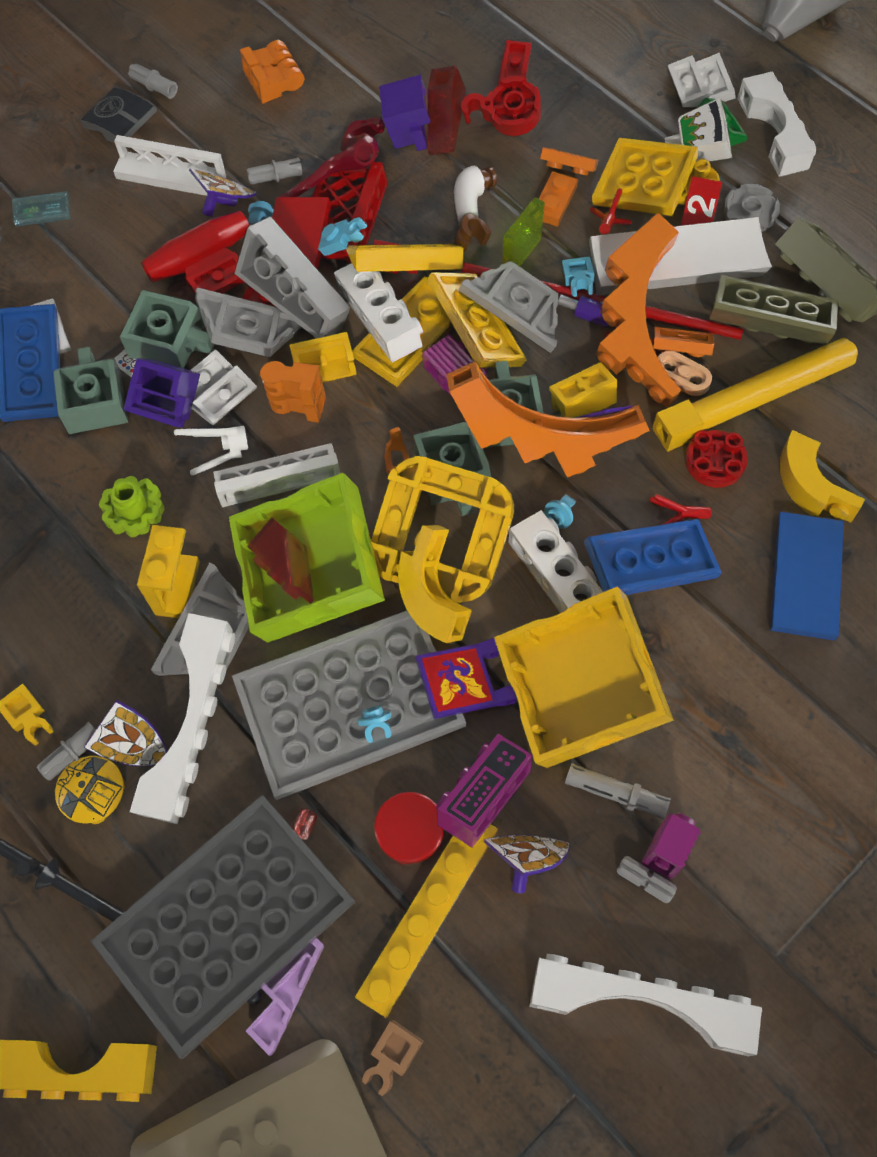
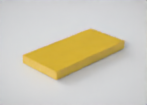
M431 272L427 281L473 361H476L479 368L495 367V362L507 361L508 367H522L527 359L505 322L458 290L464 280L469 279V281L478 278L477 275Z
M425 276L402 298L409 311V316L411 318L416 317L422 327L423 333L420 334L423 347L391 363L369 332L352 350L353 357L396 387L423 360L424 350H428L429 347L441 341L454 327Z

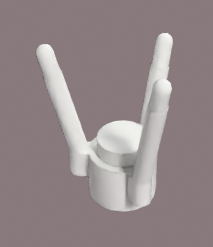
M244 426L219 429L174 430L175 435L221 437L223 450L230 449L229 453L191 469V475L208 470L230 459L241 458V450L248 449Z

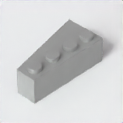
M271 216L248 227L234 274L315 338L334 335L342 330L350 311V306Z

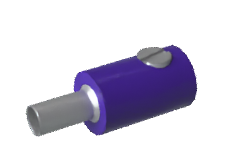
M560 295L558 305L575 310V317L606 328L609 326L600 313L603 302L581 296L578 301Z

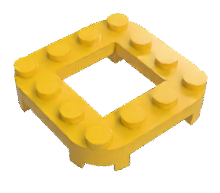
M415 456L401 462L396 468L391 470L387 478L390 481L371 539L379 576L384 580L399 583L398 567L401 552L404 550L423 490L480 508L462 569L438 563L440 586L452 601L463 603L480 598L492 584L513 519L514 503L512 494L502 483L494 478L427 457Z

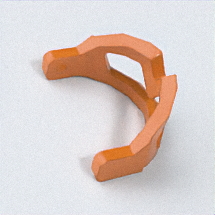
M399 427L389 431L390 440L386 444L384 455L387 474H390L391 470L396 468L392 464L391 451H401L404 461L409 459Z

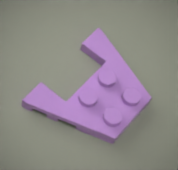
M317 938L262 987L273 999V1002L249 1026L246 1032L269 1056L275 1052L323 951L324 945Z

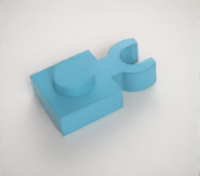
M360 217L350 222L343 220L335 224H329L322 231L318 250L324 256L347 249L348 242L353 241L356 243L364 238L359 231L365 229L367 225Z
M590 256L562 260L566 286L571 285L572 296L576 297L579 289H586L589 295L593 294L594 270Z

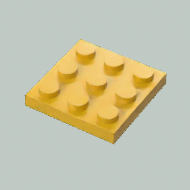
M619 138L592 195L593 205L611 207L617 189L621 188L622 194L617 205L618 209L673 216L697 160L698 147Z

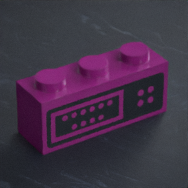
M499 734L491 743L486 742L477 754L476 762L471 768L467 766L463 769L457 779L456 787L451 793L445 792L436 806L438 810V826L471 848H473L531 772L532 754Z

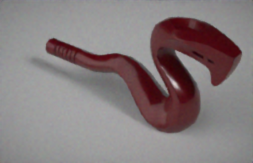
M376 116L352 122L345 131L340 143V150L343 152L326 160L313 174L279 197H300L301 194L303 195L304 192L306 193L333 173L345 170H358L370 166L379 153V147L374 136L378 133H383L385 129L382 118Z

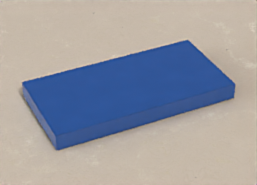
M45 304L0 308V419L2 422L59 417L53 374L55 369L60 368L56 305Z
M780 512L777 521L770 631L834 641L839 637L844 521Z
M699 519L589 536L584 541L603 592L618 586L626 595L716 579L722 574Z

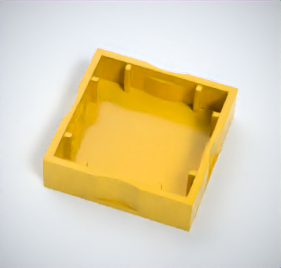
M618 586L578 602L558 615L532 621L494 637L507 679L518 699L520 718L535 764L549 768L674 720L629 600Z

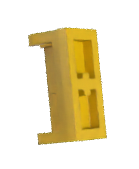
M347 332L289 345L293 362L319 365L322 382L357 375Z
M601 362L549 387L554 412L560 410L561 417L575 418L601 411L617 403V379Z

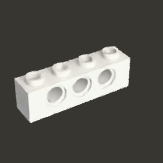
M351 263L334 272L340 293L391 363L423 347L420 338L423 330L416 317L411 318L409 316V311L404 301L396 299L392 286L389 282H383L380 271L358 272Z
M542 510L510 528L508 543L560 613L572 605L581 602L574 597L577 594H584L591 598L603 593L596 583L593 571L588 566L584 567L574 546L570 542L564 541L556 522L552 518H547ZM545 545L552 550L543 552L538 547ZM563 569L568 571L571 575L565 577L560 576L556 573V571Z

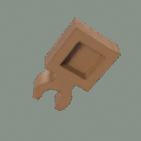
M391 1020L371 1052V1055L378 1059L379 1062L364 1073L362 1082L366 1085L371 1081L374 1074L380 1075L383 1079V1086L378 1094L381 1096L385 1095L393 1085V1071L403 1076L424 1041L396 1021Z

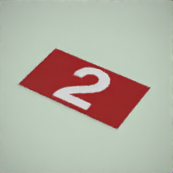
M692 176L681 226L713 222L722 182Z

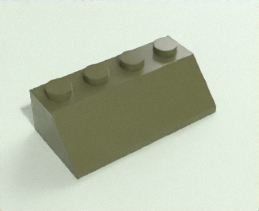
M798 217L775 243L781 250L779 256L790 265L795 263L801 269L798 274L809 284L812 282L816 283L820 287L818 293L822 297L838 300V306L840 307L838 313L847 321L851 322L854 320L863 323L877 313V280L819 225Z
M721 275L712 305L710 320L726 325L732 324L745 327L753 332L763 331L772 333L779 338L790 337L799 339L810 345H827L837 329L838 300Z

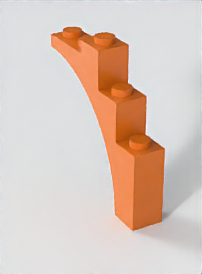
M657 213L608 257L604 271L611 282L620 286L604 299L600 313L604 321L611 327L615 326L616 329L600 342L596 355L599 362L608 370L611 369L616 375L626 368L629 376L635 382H641L648 389L649 395L654 401L662 403L668 408L676 400L681 389L665 371L653 349L646 324L645 305L649 279L663 256L674 246L679 232L664 217Z
M476 361L446 374L449 392L481 449L490 445H496L503 439L511 437L525 464L532 460L540 459L554 451L567 478L596 466L593 459L594 455L606 452L614 446L636 439L650 431L639 405L603 416L586 418L558 417L531 410L505 396L486 378Z

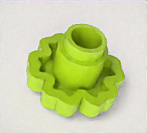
M134 476L117 479L114 482L113 489L104 490L99 502L103 512L102 520L114 534L126 532L130 537L148 533L150 524L159 523L165 510L159 488L149 479H142L138 482Z

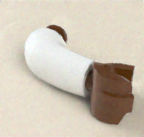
M475 165L465 168L456 179L454 202L459 228L453 244L462 246L463 252H466L472 237H475L480 245L483 246L487 244L492 233L488 225L478 218L477 198L483 194L484 189L496 186L497 176L492 167L479 169Z

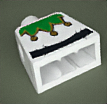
M720 98L680 116L678 119L680 133L665 138V143L698 147L696 161L700 159L715 161L732 157L726 115Z

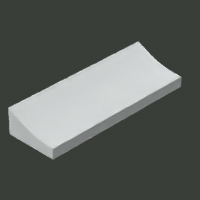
M759 217L674 227L679 232L674 246L655 267L649 279L647 289L720 281L721 275L738 279L764 276L772 266L763 242ZM637 231L590 237L589 245L596 294H611L620 286L610 281L604 269L608 257Z

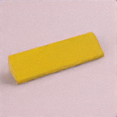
M454 244L348 245L347 247L349 258L354 269L358 272L462 269L463 248Z

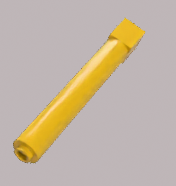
M840 338L696 402L691 403L688 399L662 410L656 414L652 429L666 451L669 452L689 443L700 430H707L854 365L858 355L857 347L852 341Z

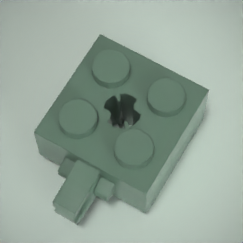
M145 290L141 291L120 335L129 358L158 360L181 368L185 367L193 351L211 353L214 347L208 333L201 330L203 320L196 305L190 301Z
M90 347L78 349L79 365L58 368L53 371L58 416L69 434L129 423L127 411L124 410L126 401L122 373L115 358L95 361Z
M507 361L495 362L496 379L489 380L492 385L516 403L544 414L537 376L533 374L511 377ZM507 437L500 443L485 448L513 445L514 442L511 437Z
M467 422L413 435L415 456L427 457L491 477L484 450L480 448ZM427 492L431 505L454 501ZM456 501L461 516L474 513V506Z

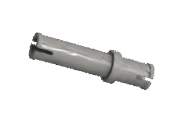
M574 763L571 764L565 781L567 785L626 805L628 810L633 811L637 809L661 819H665L671 800L669 797L641 788V784L635 783L632 785L601 773L585 769Z

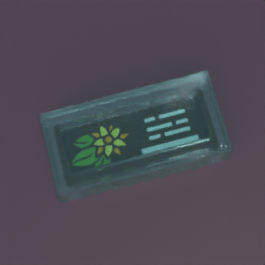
M67 191L12 199L13 221L16 227L71 219L70 197Z

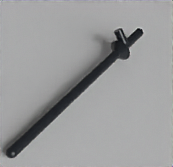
M0 839V855L17 865L16 872L19 876L35 875L38 877L35 884L36 890L53 886L112 922L125 912L62 875L59 871L57 858L52 859L46 865L7 841ZM257 991L246 1002L251 1005L258 1004L261 1000V993Z

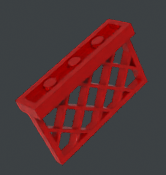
M373 162L370 169L363 168L333 173L316 185L312 197H327L331 195L334 200L331 201L330 211L338 206L343 210L334 217H329L327 226L347 218L353 220L357 217H360L367 225L365 229L359 231L364 238L356 243L350 241L348 245L368 244L388 185L382 162ZM329 176L341 178L330 186L327 184ZM358 178H366L365 182L356 187L351 184V182ZM347 185L350 189L348 192L339 197L334 193ZM356 196L358 202L346 208L344 203ZM347 249L327 256L321 253V258L347 260L348 265L352 263Z

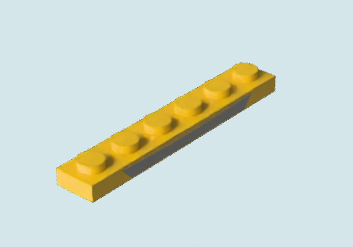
M490 824L473 848L452 836L356 994L355 998L384 1018L388 1017L489 847L484 843V839L495 837L498 828Z

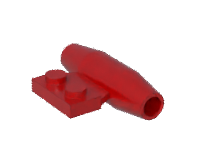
M236 211L208 220L166 242L145 258L141 265L152 283L185 273L186 282L194 295H196L197 288L223 294L244 282L234 274L239 257L236 252H232L229 248L246 235L247 229L250 227L249 222L242 211Z

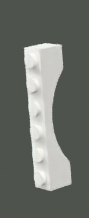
M188 613L179 643L189 674L190 697L186 717L179 735L169 751L153 768L139 778L130 809L131 813L178 824L179 818L185 816L189 804V797H186L189 783H194L198 773L199 765L195 763L199 749H204L208 737V730H205L208 716L212 717L217 706V697H214L217 684L221 685L225 678L226 665L223 663L226 652L230 653L235 642V633H232L233 629L227 621Z
M547 954L546 959L539 958L537 961L529 1007L566 1015L581 1006L600 1000L622 998L644 1001L662 1007L682 1018L703 1037L711 1048L745 1056L757 1055L762 1007L751 1005V999L748 997L729 994L728 1000L714 997V990L692 986L691 991L677 989V982L672 980L655 978V983L641 981V974L632 971L619 970L618 975L605 973L604 966L591 962H583L582 967L567 964L568 958L555 954Z

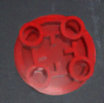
M722 430L698 431L690 441L685 454V465L689 474L697 482L713 488H723L736 483L744 474L748 463V454L743 445L741 435Z
M416 792L399 793L384 802L376 815L374 831L379 847L389 858L399 864L406 865L424 861L436 852L443 841L444 829L438 826V810L436 809L437 805L429 797Z

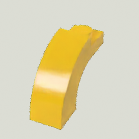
M792 430L780 457V475L787 493L803 511L813 517H819L822 510H824L836 519L846 520L851 523L861 509L865 499L829 482L821 474L816 462L817 450L821 443Z

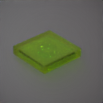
M535 197L505 233L502 264L512 261L520 267L541 241L545 204L542 200Z

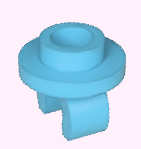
M264 201L251 203L248 208L250 214L249 224L254 225L270 216L272 218L274 209H272L269 203Z
M567 494L560 501L551 500L546 504L544 514L547 518H552L558 528L565 529L573 522L571 507L576 503V500Z
M382 706L362 711L363 716L358 718L357 722L359 726H365L364 733L369 743L373 742L371 732L375 727L383 728L386 738L391 737V729L386 720L391 718L390 711H383Z

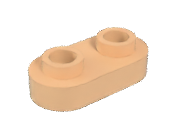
M665 351L658 356L661 365L681 391L691 396H701L709 390L712 374L706 367L675 351Z

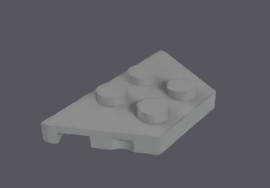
M512 261L500 265L498 269H490L483 272L479 278L472 281L466 279L462 282L458 290L549 353L554 350L557 345V340H555V328L558 325V314L556 313L558 306L557 292Z
M201 288L196 289L195 300L210 341L213 344L271 357L303 328L277 307Z
M209 563L152 666L151 671L155 675L188 674L186 660L179 646L188 613L229 623L233 629L232 633H235V642L230 653L226 652L223 664L226 665V670L230 665L249 628L244 600L238 595L233 586L226 581L214 564Z

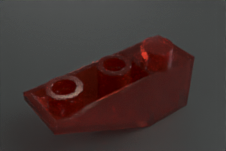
M457 66L431 69L427 88V112L430 117V123H428L429 155L455 151L462 115L461 104L466 95V87Z
M271 517L247 545L256 555L252 560L265 570L269 577L281 585V588L293 599L297 600L301 596L311 604L314 601L307 547Z

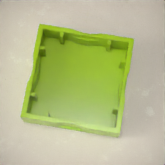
M343 472L306 486L286 498L268 501L229 517L235 554L242 571V592L250 633L267 643L385 601L359 489Z

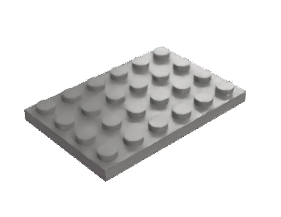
M408 611L232 676L275 800L466 727V721L462 713L437 719L433 718L415 657L436 652L429 634L416 624ZM382 706L383 711H390L391 718L386 720L391 729V737L386 738L384 729L375 727L371 732L373 742L369 743L364 733L365 726H359L357 719L363 716V710Z

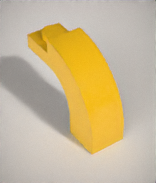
M422 525L415 538L414 551L401 552L398 567L401 597L412 619L426 633L445 643L460 641L463 639L472 610L452 601L442 590L438 579V563L449 529L439 525Z

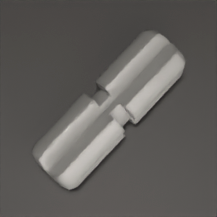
M625 856L617 868V873L638 887L640 885L644 886L646 892L662 902L669 903L676 893V885L655 872L653 874L649 873L647 867L631 857Z

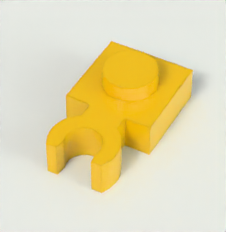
M21 684L0 700L1 714L17 733L24 728L25 738L33 745L39 743L34 737V733L38 728L43 727L49 734L53 733L52 726L45 719L39 717L45 710L24 684Z

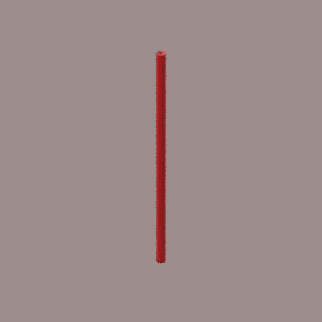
M464 263L462 274H476L479 278L483 272L491 268ZM541 281L557 292L558 297L564 295L579 301L581 296H585L599 302H604V299L608 297L596 293L589 295L587 291L578 290L577 296L573 297L571 287ZM645 305L646 318L741 340L743 328Z

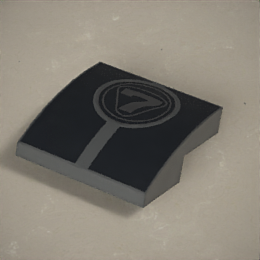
M114 87L80 121L85 129L102 132L107 141L114 142L117 135L131 137L157 109L144 98L130 91Z

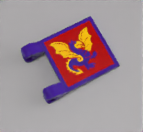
M494 638L478 644L417 655L415 657L434 719L494 706H510L516 702L517 696L511 685L496 691L493 690L483 658L491 659L500 655Z

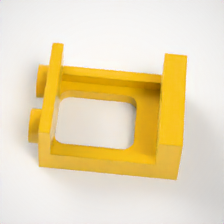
M152 525L137 586L156 616L179 618L193 594L200 560L198 556L181 555L186 530L183 528Z

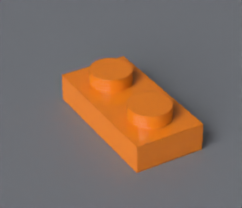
M548 147L542 149L540 159L547 160L546 166L562 169L563 165L573 167V173L588 176L589 171H596L599 161L598 159Z
M552 171L533 210L532 219L558 227L577 188L578 179Z
M654 327L652 337L653 349H658L659 352H686L693 357L712 356L713 333Z

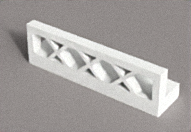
M117 135L114 140L120 156L113 171L116 179L207 196L206 191L190 173V168L226 178L222 157L219 153ZM126 147L134 149L139 154L127 152ZM151 152H156L164 158L156 157ZM177 156L185 158L190 163L182 162ZM202 161L214 163L215 168L208 167Z
M332 443L213 473L218 499L221 506L226 507L303 488L340 474L336 453H334Z

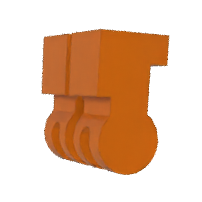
M272 41L267 47L254 51L251 50L250 46L240 49L243 72L250 84L253 85V89L262 104L281 97L282 92L295 91L303 85L304 75L283 41Z
M278 361L266 363L260 371V376L271 409L278 414H286L290 411L306 414L307 421L319 423L326 401L319 365L293 362V366L289 367Z

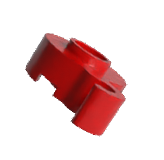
M511 76L500 80V85L493 92L490 91L487 97L479 93L468 94L464 97L461 104L466 124L471 123L470 114L475 110H479L482 112L485 121L491 122L498 132L506 136L527 134L536 127L542 113L538 87L527 82V78L522 76Z

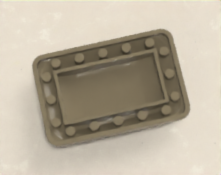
M325 1039L315 1041L143 1132L135 1139L130 1151V1157H387L340 1049L335 1043Z

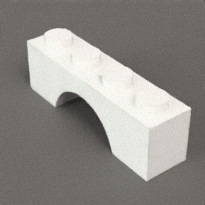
M773 71L743 78L737 100L747 118L763 120L772 125L778 133L774 138L768 156L778 176L808 170L816 154V146L814 141L808 136L803 121L799 120L794 111L793 103L788 100L784 93L781 82H778Z

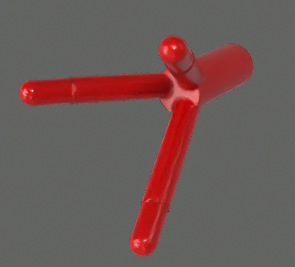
M621 188L617 189L608 213L604 214L594 207L590 208V212L602 220L599 231L603 235L610 232L613 224L631 225L632 223L629 219L616 218L614 214L622 194Z
M658 494L649 498L651 503L678 512V515L663 524L679 522L684 518H711V507L682 506Z

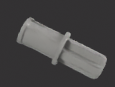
M131 64L129 66V77L145 85L147 90H155L169 99L176 95L178 90L176 82L161 76L157 70H149L139 64Z
M299 157L279 162L271 160V164L248 168L247 177L251 184L275 180L277 183L279 179L301 176L302 166L299 163Z
M88 721L84 727L66 742L60 741L62 745L38 764V771L47 780H52L74 760H79V756L87 750L84 746L96 729Z

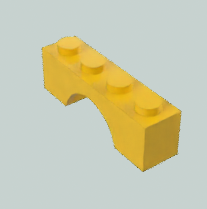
M0 1040V1089H4L3 1098H26L28 1090L41 1091L40 1099H64L65 1091L79 1092L78 1100L101 1101L102 1093H117L116 1101L139 1102L140 1094H152L157 1046L150 1044L111 1043L105 1055L95 1066L79 1074H69L59 1068L54 1062L46 1042Z

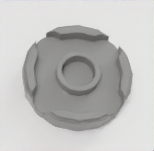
M744 184L740 188L732 189L728 193L723 205V214L726 221L759 217L761 232H764L775 224L780 213V202L778 198L776 200L772 196L773 192L768 188L758 184Z

